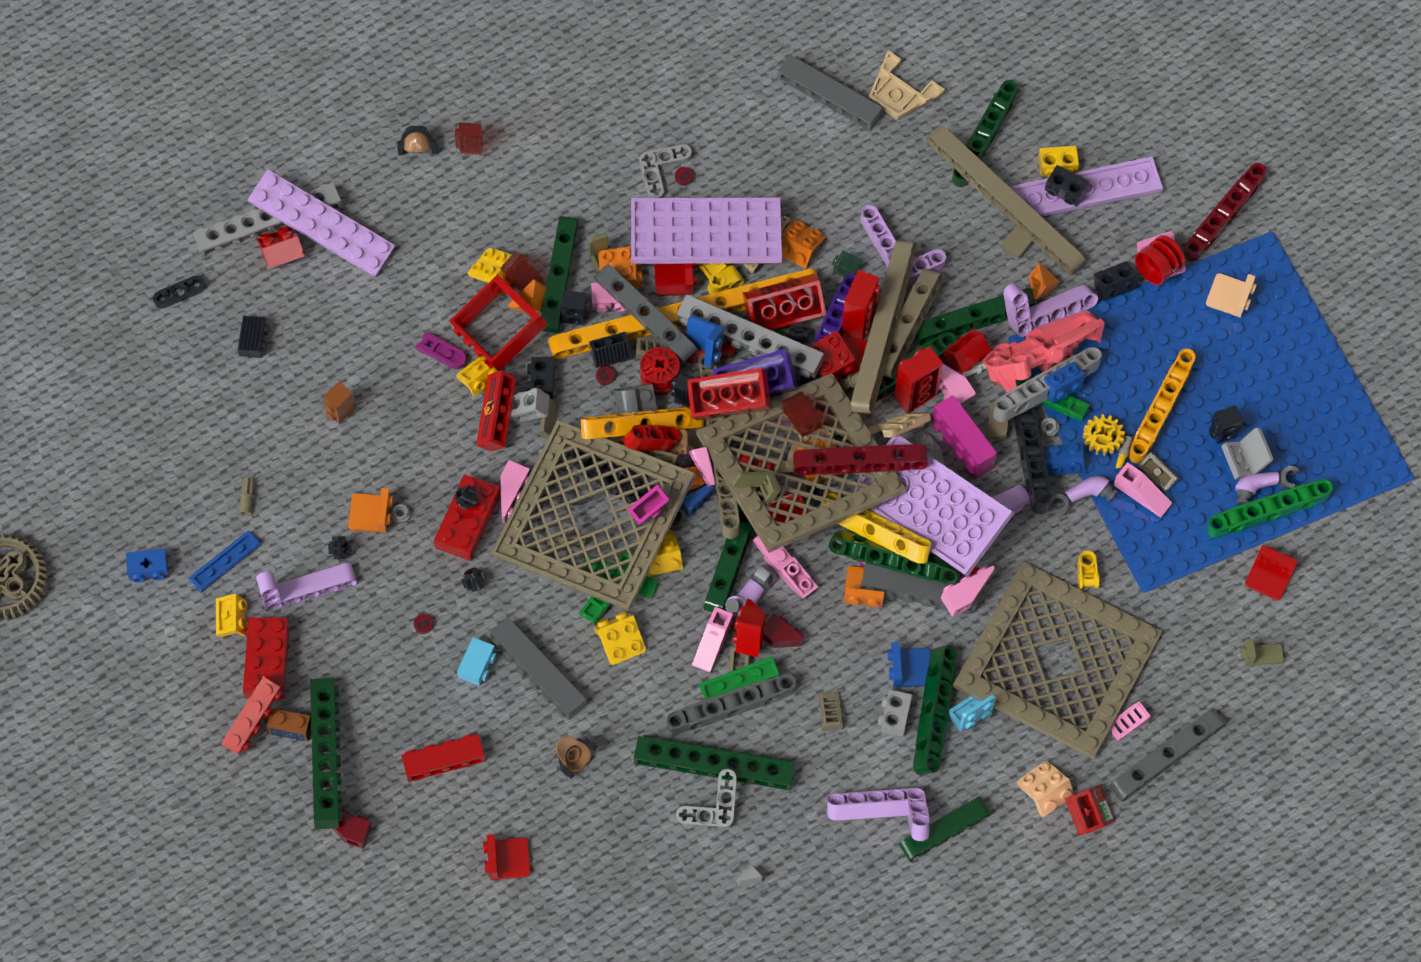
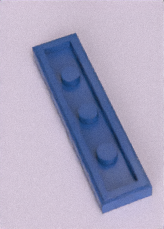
M248 530L191 575L189 580L202 593L259 548L261 543Z

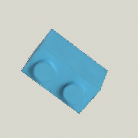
M472 638L457 670L458 678L479 686L482 681H486L489 670H487L489 664H493L497 656L495 646Z

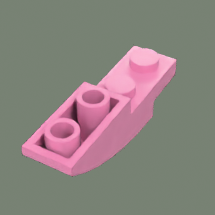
M758 536L753 540L754 544L764 555L763 558L802 599L818 588L796 558H792L784 547L768 553Z

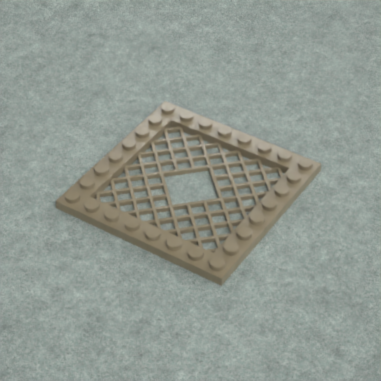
M832 373L802 385L797 390L783 393L770 399L771 409L732 415L696 432V435L702 445L707 448L710 458L768 553L906 493V488L895 471L871 472V474L853 473L859 475L857 482L847 480L848 474H845L844 478L836 477L834 474H817L814 482L778 472L788 443L807 449H820L816 447L817 440L828 442L826 448H829L831 443L841 447L878 446L858 413L851 411V402ZM813 403L811 409L804 408L805 406ZM816 404L826 406L824 413L814 410ZM829 407L835 416L827 414ZM793 411H796L794 416L787 415ZM799 411L809 413L808 419L797 418ZM812 414L822 417L820 424L810 421ZM779 418L777 424L770 422L772 420ZM782 418L792 420L791 426L780 425ZM825 418L835 420L834 426L823 425ZM795 422L805 424L804 430L794 429ZM838 422L842 426L843 430L836 428ZM762 425L760 431L754 429ZM766 425L775 428L773 435L763 432ZM808 425L817 427V433L806 432ZM778 429L789 431L787 437L776 436ZM821 429L831 431L830 437L819 436ZM745 432L743 438L737 437V435ZM748 433L758 435L757 441L747 440ZM791 433L801 435L800 441L790 440ZM834 433L844 435L843 441L832 439ZM847 436L849 437L852 444L845 443ZM761 437L771 438L770 445L759 443ZM804 437L814 438L813 445L802 443ZM731 440L742 442L740 448L729 447ZM774 440L785 442L783 448L772 447ZM744 444L753 445V452L743 451ZM757 448L767 449L766 456L755 454ZM770 451L781 453L779 459L769 458ZM732 452L737 453L736 459L733 456ZM741 454L750 457L748 464L738 461ZM753 459L763 460L762 467L751 465ZM766 462L777 464L775 470L764 469ZM741 467H745L746 472H749V469L773 472L775 477L786 479L784 486L779 485L782 490L780 497L776 496L774 499L778 501L776 508L766 506L765 498L762 503L759 496H764L762 492L756 491L757 487H733V481L740 472H743ZM819 476L829 479L827 486L817 483ZM862 476L872 479L870 486L860 483ZM789 480L799 483L797 490L787 487ZM832 480L842 482L840 490L830 487ZM845 484L855 486L854 492L843 491ZM801 485L812 486L810 493L800 491ZM815 487L825 490L823 497L813 494ZM785 491L795 494L793 501L783 498ZM828 491L838 493L836 501L826 498ZM797 496L808 497L806 504L796 502ZM811 498L821 501L819 508L809 506ZM781 502L791 505L789 512L779 509ZM794 506L804 508L802 516L792 513ZM768 511L774 512L772 517ZM777 513L787 516L785 523L775 521Z
M557 420L491 555L630 611L695 478V473L637 450L629 449L606 438L583 439L581 438L580 428ZM575 450L577 458L567 461L564 453ZM578 450L587 454L580 456ZM592 456L594 464L584 468L582 460ZM563 457L564 463L559 464L561 458ZM595 457L603 459V461L597 463ZM579 461L581 469L572 473L569 465ZM609 463L611 471L601 474L599 466ZM612 463L621 467L614 469ZM566 466L569 474L559 478L556 470ZM596 468L599 476L588 479L586 471ZM626 469L628 478L618 481L616 473ZM629 470L634 471L638 474L631 476ZM583 473L586 481L576 484L573 477ZM553 474H555L556 479L550 481ZM613 474L616 482L606 486L603 478ZM643 476L646 484L636 488L633 480ZM646 477L652 478L654 481L648 483ZM571 478L573 486L563 490L561 481ZM601 480L603 488L593 491L590 483ZM630 481L633 489L623 493L620 485ZM558 483L561 491L550 494L548 486ZM658 483L661 484L664 494L670 501L660 508L661 513L654 519L651 518L650 522L647 519L645 521L646 525L636 528L633 521L635 519L628 511L629 518L622 521L618 520L616 513L627 510L635 503L627 505L625 496L635 493L638 501L640 499L638 491L645 488L650 491V486ZM588 485L590 493L580 496L578 488ZM617 486L620 494L610 498L607 490ZM545 490H546L548 496L542 498V496H543V494H544V492H545ZM575 490L577 498L567 501L565 493ZM605 491L616 523L580 536L569 505ZM562 495L565 503L555 506L552 498ZM622 498L625 506L614 509L612 501ZM550 500L552 508L542 511L539 503ZM567 506L569 515L559 518L557 510ZM538 507L540 513L533 515L536 508ZM554 511L556 520L546 523L544 515ZM541 516L544 524L534 528L531 520ZM571 518L574 526L564 530L561 522ZM631 521L634 530L623 533L621 525ZM558 523L561 531L551 535L548 527ZM528 524H529L530 527H531V530H528V531L525 532V530H526V528H527V526H528ZM618 527L621 535L610 538L608 530ZM545 528L548 536L538 540L536 532ZM646 529L642 539H640L638 532ZM575 530L578 538L568 542L565 534ZM605 532L608 540L598 543L595 535ZM533 533L535 542L525 545L523 537ZM635 533L638 542L628 545L625 537ZM563 535L565 543L555 547L553 538ZM593 537L595 545L585 549L582 540ZM623 539L625 547L615 550L612 542ZM550 540L552 548L543 552L540 544ZM580 542L582 550L572 554L570 545ZM610 543L613 552L602 555L600 547ZM537 545L539 552H536L529 548ZM638 546L632 557L630 549ZM567 547L570 555L559 558L557 550ZM597 549L600 557L589 560L587 552ZM627 550L630 558L619 562L617 554ZM554 552L557 560L546 555ZM584 554L587 562L577 565L574 557ZM614 555L617 564L607 567L604 559ZM572 559L574 566L566 564L564 561ZM602 561L604 569L594 572L591 564ZM629 563L624 574L621 566ZM589 566L591 573L581 570V568ZM619 567L621 576L611 579L609 571ZM606 572V575H607V577H608V580H606V579H604V578H601V577H599V576H597V575H600V574H603V573Z
M1023 561L956 678L953 687L979 701H983L994 694L996 700L993 708L1094 759L1162 631ZM1039 594L1041 603L1032 605L1029 596ZM1043 594L1053 600L1045 601ZM1026 598L1029 606L1021 607ZM1056 603L1059 611L1049 613L1047 605ZM1060 603L1070 608L1063 610ZM1043 606L1046 614L1036 616L1034 608ZM1030 609L1033 618L1024 620L1021 611ZM1074 611L1076 620L1067 622L1064 614ZM1078 612L1087 617L1080 619ZM1018 613L1020 621L1012 623L1014 617ZM1061 615L1063 623L1054 625L1051 617ZM1048 618L1050 627L1041 629L1038 620ZM1091 620L1094 629L1084 631L1082 623ZM1035 621L1038 630L1028 632L1026 623ZM1095 621L1105 626L1097 628ZM1078 624L1081 632L1071 634L1069 626ZM1022 625L1024 633L1015 635L1012 627ZM1065 627L1068 635L1058 637L1056 629ZM1009 628L1011 636L1003 638ZM1108 629L1111 638L1102 640L1099 631ZM1052 630L1055 639L1046 641L1043 632ZM1113 630L1123 635L1115 637ZM1096 633L1098 641L1089 643L1086 635ZM1039 634L1042 642L1032 644L1030 636ZM1083 636L1085 644L1076 646L1073 638ZM1026 637L1029 645L1019 647L1017 639ZM1126 638L1129 647L1120 649L1117 640ZM1130 638L1133 639V640H1135V642L1133 643V645H1132V643H1131ZM1070 639L1081 672L1046 681L1034 648ZM1013 640L1016 648L1006 651L1004 642ZM1113 641L1116 650L1106 652L1104 643ZM1000 644L1003 652L995 653ZM1100 645L1103 653L1093 655L1091 647ZM1087 648L1090 656L1080 658L1078 650ZM1031 649L1033 657L1024 659L1021 651ZM1129 651L1124 660L1121 652ZM1018 652L1020 661L1011 663L1008 654ZM1118 654L1120 662L1111 664L1108 656ZM1005 656L1007 664L998 666L995 658ZM1105 657L1107 665L1098 667L1095 659ZM992 659L994 667L986 669ZM1092 660L1094 669L1085 671L1082 662ZM1035 661L1038 669L1028 672L1025 663ZM1022 664L1025 673L1015 675L1013 666ZM1121 666L1115 676L1113 668ZM1009 668L1012 676L1002 678L999 670ZM1109 669L1112 678L1103 680L1100 671ZM996 671L998 680L989 682L986 673ZM1096 672L1099 681L1089 683L1087 674ZM1039 673L1042 682L1033 684L1030 675ZM1083 676L1086 684L1076 686L1074 678ZM1027 677L1029 685L1019 687L1017 679ZM1070 679L1073 687L1063 690L1061 681ZM1013 680L1016 688L1006 691L1004 682ZM1057 682L1060 691L1050 693L1047 684ZM1112 682L1107 691L1104 683ZM1000 683V685H1001L1002 688H1000V687H998V686H996V685H994V684ZM1044 685L1047 694L1037 696L1034 688ZM1101 685L1103 693L1094 695L1091 687ZM1088 688L1090 697L1081 699L1078 690ZM1031 689L1033 698L1024 700L1021 691ZM1074 691L1077 700L1068 702L1065 693ZM1062 695L1064 703L1055 705L1052 697ZM1104 697L1100 706L1098 707L1096 699ZM1048 698L1051 706L1041 708L1039 700ZM1092 700L1095 709L1085 711L1083 702ZM1035 701L1037 706H1035V705H1033V704H1031V703H1029V702ZM1079 704L1082 712L1072 714L1070 706ZM1066 707L1069 715L1059 718L1056 709ZM1095 713L1092 721L1089 722L1087 715ZM1084 716L1086 725L1077 727L1074 718ZM1070 719L1072 724L1066 722L1065 720Z

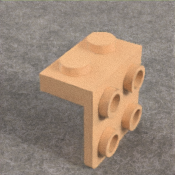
M1218 273L1206 300V305L1241 318L1243 310H1247L1251 301L1248 299L1249 294L1253 295L1257 285L1253 283L1255 276L1248 274L1246 282Z
M1044 761L1017 780L1018 787L1035 801L1038 812L1042 817L1047 816L1066 802L1064 798L1074 795L1070 780L1048 761Z

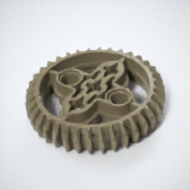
M3 533L2 538H0V547H12L21 550L9 552L0 561V576H2L0 577V595L3 593L11 600H19L14 604L0 607V621L2 616L8 621L9 615L16 619L15 613L19 612L23 616V609L30 612V604L36 607L34 599L40 601L41 597L39 594H44L43 588L47 587L45 581L48 580L46 574L48 569L45 567L47 564L43 560V555L38 548H35L32 542L29 543L26 538L22 541L20 536L15 539L12 534L7 538V535ZM29 556L35 566L36 578L31 590L27 593V583L20 575L27 567L26 558ZM16 586H19V587H20L19 590H17V591H12V589H13L14 587H16Z

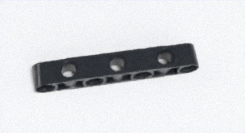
M1034 407L1014 417V427L1030 507L1034 513L1041 515L1048 510L1051 494L1037 416Z
M575 450L572 452V459L577 458ZM578 450L580 456L587 454ZM592 456L582 461L584 468L594 464ZM595 457L597 463L603 461V459ZM579 461L573 463L575 468L581 469ZM609 463L599 466L601 474L611 471ZM596 468L586 471L590 479L599 476ZM621 471L616 473L618 481L628 478ZM613 474L603 478L606 486L616 482L607 481L609 477H614ZM601 480L595 481L602 486ZM633 480L636 488L642 486L641 484ZM630 481L620 485L623 493L633 489ZM617 486L608 490L614 495L620 494ZM647 488L638 491L639 498L649 491ZM635 493L625 496L628 504L637 501ZM678 511L675 517L679 521L672 523L669 530L678 531L682 528L683 517L680 511Z

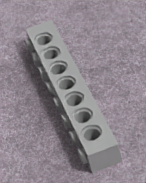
M334 183L323 184L319 188L305 191L318 200L323 199L322 202L335 210L342 209L341 199ZM253 209L249 213L236 215L232 219L219 221L206 228H199L193 232L203 259L256 240L264 233L277 232L279 228L288 225L261 209Z
M687 294L677 312L678 320L684 326L688 325L690 315H696L697 313H702V319L709 322L720 321L719 326L724 327L723 341L731 342L730 344L738 349H741V347L745 348L754 356H758V354L762 356L783 349L788 350L794 370L798 371L805 378L812 377L815 379L824 361V354L820 351ZM730 328H736L737 332L734 334L728 333V330ZM748 335L754 336L752 341L745 340ZM766 342L772 344L771 347L767 349L763 348L762 345ZM799 357L806 358L804 363L796 362Z

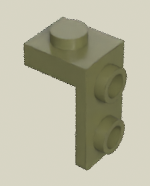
M597 234L589 239V255L596 273L599 272V252L608 250L607 234Z
M740 472L732 483L733 487H760L766 502H773L781 490L773 472Z
M1246 639L1240 648L1241 658H1244L1245 666L1280 664L1284 661L1281 644L1254 646L1253 639Z

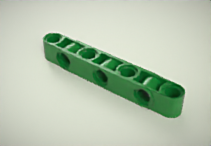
M1320 479L1228 509L1210 518L1206 529L1207 533L1213 538H1219L1308 509L1328 500L1333 489L1332 483L1326 479ZM1319 489H1324L1326 493L1320 492ZM1287 500L1291 505H1287L1283 501ZM1248 512H1253L1256 516H1250ZM1213 524H1218L1221 528L1217 529L1213 527Z

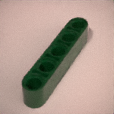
M977 797L931 823L927 840L917 841L910 835L902 840L899 846L909 862H912L913 858L921 857L928 853L932 847L942 845L947 842L946 839L954 838L964 832L965 828H971L980 823L981 819L990 817L992 812L982 797Z

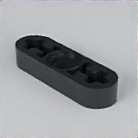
M195 275L155 292L153 295L155 306L164 309L203 292L205 289L204 279L201 276ZM196 281H197V283H198L199 286H200V287H198V288H196V286H194V282H196ZM177 289L184 290V294L181 296L174 295V292ZM159 297L165 298V302L159 301Z

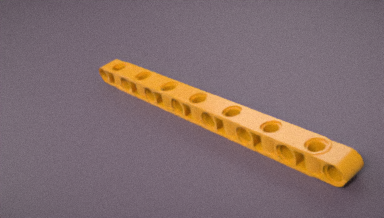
M807 269L701 296L696 299L733 314L746 310L743 292L810 274L817 276L815 269ZM682 302L656 308L676 328L684 326L677 317V312ZM718 303H724L725 305L719 306V305H717V304H718ZM644 311L641 315L647 316L650 312ZM697 313L695 316L702 318L703 314ZM632 315L554 335L548 339V344L552 357L554 359H561L590 351L589 341L614 335L610 334V331H616V334L625 332L628 340L652 334ZM578 340L580 343L574 344L573 341Z

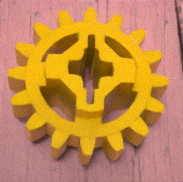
M1104 414L1101 415L1100 419L1094 416L1093 421L1089 419L1087 425L1084 426L1083 438L1086 439L1084 444H1090V451L1096 449L1097 455L1100 451L1103 452L1104 456H1106L1107 451L1113 454L1114 449L1119 450L1120 444H1123V437L1125 435V432L1122 431L1123 425H1117L1118 419L1112 421L1111 415L1108 419L1105 418ZM1095 428V432L1091 435V431Z

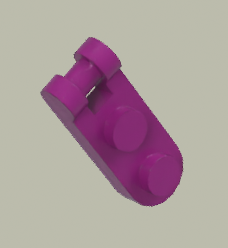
M428 332L424 333L422 341L418 342L415 346L417 351L434 358L452 369H461L466 364V355L462 350Z

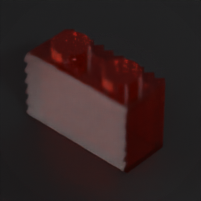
M459 122V128H455L456 148H459L460 154L482 155V124Z
M512 253L505 264L500 267L504 273L503 277L508 282L513 283L515 286L514 290L518 294L533 279L540 283L544 280L522 253Z
M803 391L782 401V411L802 437L822 427V413L819 409L816 410L814 408L811 398L808 395L805 396Z

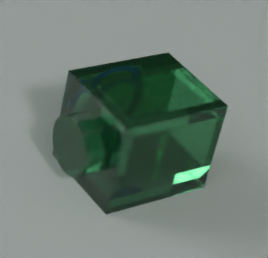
M843 250L839 256H835L832 262L834 266L833 272L842 277L848 274L856 275L857 271L862 268V259Z

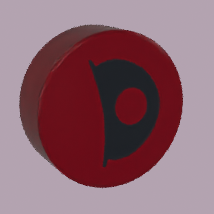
M687 167L678 168L675 172L676 183L681 186L689 185L693 181L692 170Z
M608 366L600 367L596 372L597 382L604 386L613 383L615 379L614 370Z
M420 614L414 619V629L416 632L427 634L433 629V620L429 615Z

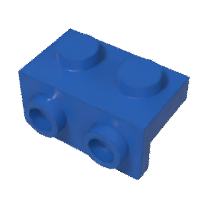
M1071 362L1044 377V382L1050 387L1048 400L1052 404L1062 401L1071 393H1076L1082 389L1085 373L1075 362Z
M1083 443L1045 447V463L1048 476L1085 472Z

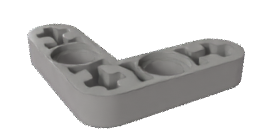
M677 145L647 151L640 155L639 164L649 198H663L664 188L659 167L689 161L692 157V150L688 145ZM681 151H684L686 153V156H683L681 154ZM663 154H668L671 158L668 161H663L660 157ZM645 158L650 160V168H648ZM653 173L657 176V178L655 180H649L647 179V175ZM653 185H656L658 195L653 193Z
M725 768L719 773L716 807L683 805L676 811L677 820L682 824L719 827L731 825L734 819L736 773L729 768ZM726 772H730V776H733V779L729 781V787L733 786V790L728 788L720 789L721 785L725 786V779H722V776ZM723 792H729L732 795V800L729 803L721 801L720 796ZM719 805L724 807L732 806L731 810L727 809V816H730V819L726 823H722V819H719V815H723V808L719 809ZM683 809H687V813L693 814V809H697V821H692L693 817L690 816L683 820L679 813H682ZM703 810L708 811L711 815L710 819L706 822L701 821L699 818V813Z

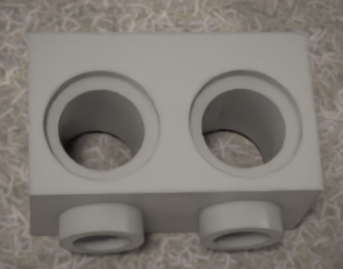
M533 388L530 391L519 392L513 395L510 420L517 424H522L547 417L550 395L539 388Z
M889 690L888 696H883L881 707H884L885 710L884 714H879L877 724L881 726L880 732L904 736L912 694ZM897 701L901 705L899 707H895L891 704V702ZM893 719L897 724L890 725L887 721Z

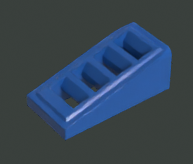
M705 485L685 496L681 506L688 517L716 492L715 485L711 487Z

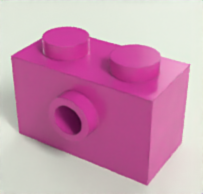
M656 485L629 507L627 511L641 525L649 517L654 519L661 513L660 508L670 500L660 487Z

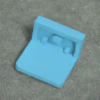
M992 694L983 701H979L970 696L951 708L948 717L960 732L965 729L970 730L977 724V721L985 720L992 715L996 697Z

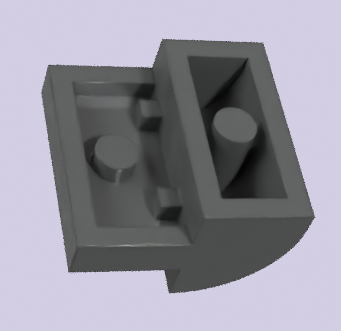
M652 383L614 389L618 414L657 410ZM645 418L641 421V425L645 424Z

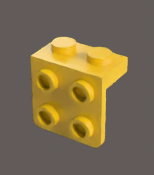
M488 248L468 271V275L489 283L498 274L510 286L523 271V268L514 255Z
M673 530L668 531L647 574L648 577L683 569L680 548Z
M626 611L616 614V618L611 620H600L597 622L598 625L593 627L595 633L601 639L611 665L646 651L634 615L629 612L626 613Z

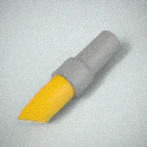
M1130 436L1125 437L1122 448H1120L1116 468L1123 467L1125 459L1128 457L1129 448L1133 440Z

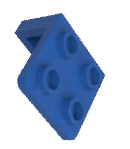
M690 315L686 337L696 348L705 351L704 366L711 369L715 362H719L722 355L724 327L695 315Z
M892 642L891 649L887 650L888 661H891L892 668H889V680H893V688L925 686L930 661V650L928 648L900 649V642Z

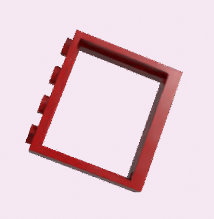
M498 274L449 320L454 326L452 331L458 337L462 335L464 337L462 341L469 348L473 346L474 349L472 351L479 358L483 356L485 358L483 362L490 369L494 367L497 371H500L548 325ZM504 292L532 320L492 357L464 328Z

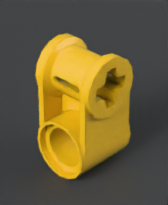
M734 265L728 266L724 270L710 276L707 288L708 293L713 294L732 289L738 285L742 286L744 279Z
M1083 551L1077 562L1078 588L1095 587L1097 589L1099 588V573L1096 555L1092 551ZM1088 559L1090 560L1091 564L1086 565L1082 562V560Z

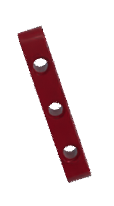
M1252 164L1200 224L1186 243L1183 253L1186 260L1191 262L1198 260L1254 195L1265 178L1266 167L1263 164Z
M922 444L879 445L798 450L793 454L795 474L827 475L920 470L928 466L927 447Z

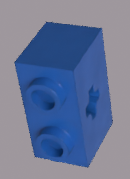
M165 548L126 553L127 575L130 581L133 580V582L139 583L145 579L162 580L164 577L169 576Z

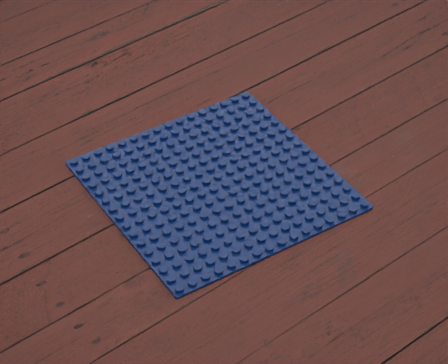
M1268 232L1186 265L1185 272L1171 276L1161 285H1154L1146 281L1139 284L1138 288L1106 301L1103 299L1097 301L1095 306L1087 310L1097 319H1102L1105 322L1101 341L1085 339L1072 351L1073 355H1077L1087 348L1095 347L1102 354L1098 370L1084 378L1083 387L1080 391L1070 394V396L1090 404L1089 410L1081 422L1042 405L1048 417L1056 419L1059 423L1057 434L1063 445L1083 443L1086 471L1079 473L1082 481L1093 476L1105 477L1109 480L1108 484L1112 487L1111 490L1117 491L1109 502L1106 501L1107 498L1105 496L1102 498L1099 494L1097 497L1094 495L1090 496L1143 593L1368 500L1414 479L1411 470L1274 232ZM1218 273L1246 282L1248 274L1255 276L1253 283L1257 285L1253 295L1249 294L1248 299L1251 301L1248 309L1243 310L1241 318L1206 305V300ZM1018 334L1008 338L1009 344L1013 342L1018 344L1026 340V336L1020 337ZM1183 349H1191L1196 357L1189 377L1153 447L1148 452V454L1154 452L1180 477L1177 483L1164 492L1147 476L1172 502L1171 506L1160 518L1114 486L1116 476L1127 462L1144 473L1138 467L1140 463H1133L1129 459L1128 454L1123 467L1116 468L1120 449H1114L1113 454L1107 451L1106 456L1103 455L1102 451L1097 455L1096 449L1090 451V444H1084L1086 439L1083 438V430L1089 419L1093 421L1094 416L1100 419L1101 415L1104 414L1105 418L1108 419L1111 415L1112 421L1118 419L1117 425H1123L1122 431L1125 432L1123 439L1125 440L1126 436H1130L1133 438V442L1145 415L1179 352ZM1182 359L1184 362H1190L1188 359ZM1038 366L1031 369L1032 374L1029 378L1042 373ZM1166 389L1168 392H1174L1172 389ZM1237 405L1244 421L1238 438L1216 444L1215 439H1212L1209 434L1214 413ZM1151 419V422L1158 423L1157 420ZM1095 428L1091 431V435L1095 432ZM1255 428H1261L1273 456L1272 462L1259 473L1279 472L1288 466H1295L1300 470L1294 475L1286 474L1287 482L1295 484L1294 487L1320 479H1326L1332 483V492L1328 500L1323 503L1219 538H1213L1207 533V525L1213 515L1240 506V504L1236 503V499H1239V497L1237 496L1238 492L1235 490L1236 484L1240 479H1234L1221 446L1226 442L1241 441ZM1134 450L1137 454H1142L1140 450ZM1279 484L1258 489L1256 494L1252 495L1248 501L1252 502L1287 489L1282 488ZM1319 489L1320 492L1326 493L1324 489ZM1283 501L1285 504L1291 505L1289 501ZM1248 512L1250 516H1256L1253 512ZM1213 524V527L1221 528L1218 524Z

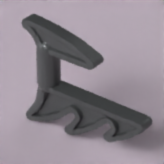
M563 468L556 470L559 478L569 474ZM574 476L575 483H578V479ZM558 483L551 485L549 488L550 494L561 491ZM547 492L543 494L542 498L548 496ZM574 492L565 493L567 501L577 498V494ZM563 496L556 500L557 504L565 503ZM589 498L573 503L572 505L575 506L588 503Z

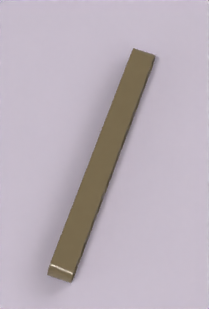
M940 125L927 137L928 144L1012 223L1018 226L1066 273L1073 274L1085 262L1083 255L947 128Z
M896 240L853 392L851 400L852 412L873 413L917 253L915 241Z
M705 353L700 355L698 364L699 378L714 376L712 370L717 368L716 362L710 369L704 366ZM724 417L706 419V426L724 419ZM711 459L721 531L725 538L733 539L739 534L737 500L724 479L721 478V474Z

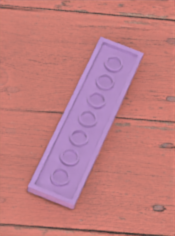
M1153 156L1074 173L1090 181L1088 190L1077 207L1065 203L1064 200L1057 196L1048 194L1045 191L1047 179L1011 186V189L1041 217L1158 193L1163 190Z
M268 169L248 198L249 203L374 277L377 276L395 248V245Z

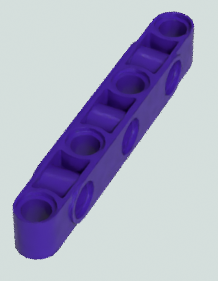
M848 274L843 278L813 343L834 331L841 334L844 300L850 289L847 285L852 284L855 278L854 274ZM834 315H839V316H841V317H840V318H835V317H833V316H834ZM819 372L817 373L815 379L812 378L813 380L811 381L805 380V377L800 375V384H802V382L804 384H807L816 379H819Z

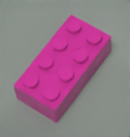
M954 395L935 405L931 422L932 427L936 432L942 434V440L945 445L953 449V455L956 460L962 461L965 465L966 473L969 476L972 475L976 480L994 469L997 457L996 451Z

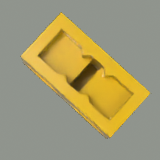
M1076 146L1039 149L1038 160L1041 176L1049 177L1056 165L1072 173L1078 171L1079 162Z

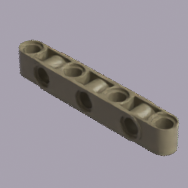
M928 269L921 271L900 312L883 376L894 378L899 364L904 360L942 284V273Z

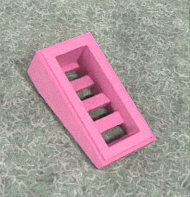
M707 448L691 450L689 452L706 485L708 487L715 485Z
M1138 701L1116 717L1109 731L1118 742L1148 722L1150 715ZM1135 711H1137L1138 714L1142 717L1141 719L1137 716ZM1130 715L1136 723L1133 724L1128 716ZM1121 720H1124L1125 723L1129 726L1128 729L1124 726ZM1115 724H1117L1123 731L1121 734L1114 726Z

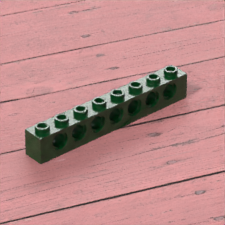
M334 678L310 679L315 830L339 828V821H343L342 809H338V803H342V791H338V785H341V773H337V767H341V756L337 755V749H340V737H336V732H340V722L336 720L335 714H339V702H335V697H339L338 685H334ZM324 716L329 717L328 719H322ZM323 734H330L327 737L322 736ZM325 751L331 752L329 754H323V752ZM325 769L331 770L329 772H323V770ZM331 787L330 790H324L323 788ZM332 805L330 808H325L324 806Z
M650 735L638 736L634 754V764L713 778H718L721 770L729 768L736 773V782L789 791L795 765L794 762L786 758L777 760L772 759L768 755L753 756L749 752L736 753L727 748L718 750L713 749L709 745L695 746L690 742L677 743L668 738H663L662 740L654 739ZM659 749L661 753L654 755L651 753V750ZM673 752H678L680 756L678 758H673L670 756V754ZM696 755L700 759L698 761H692L690 757ZM711 759H717L719 760V763L713 765L709 761ZM731 762H736L739 764V766L737 768H732L729 766V764ZM755 765L759 769L757 771H751L749 770V767ZM770 769H776L778 773L772 775L768 771ZM726 772L722 779L731 780L733 776H730V772Z

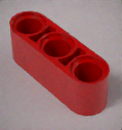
M634 425L624 437L623 442L627 448L632 450L669 451L680 439V433L672 426Z

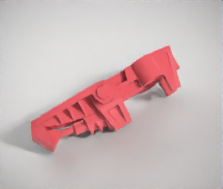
M1088 310L1060 318L1030 331L1026 336V340L1018 344L1013 342L1011 344L1003 343L995 346L994 350L984 358L983 364L987 368L990 380L996 382L998 386L1002 385L1005 391L1009 392L1017 387L1016 379L1024 380L1031 376L1032 368L1038 366L1040 371L1044 372L1067 359V356L1071 357L1073 355L1072 351L1085 339L1100 342L1105 322L1102 319H1097Z

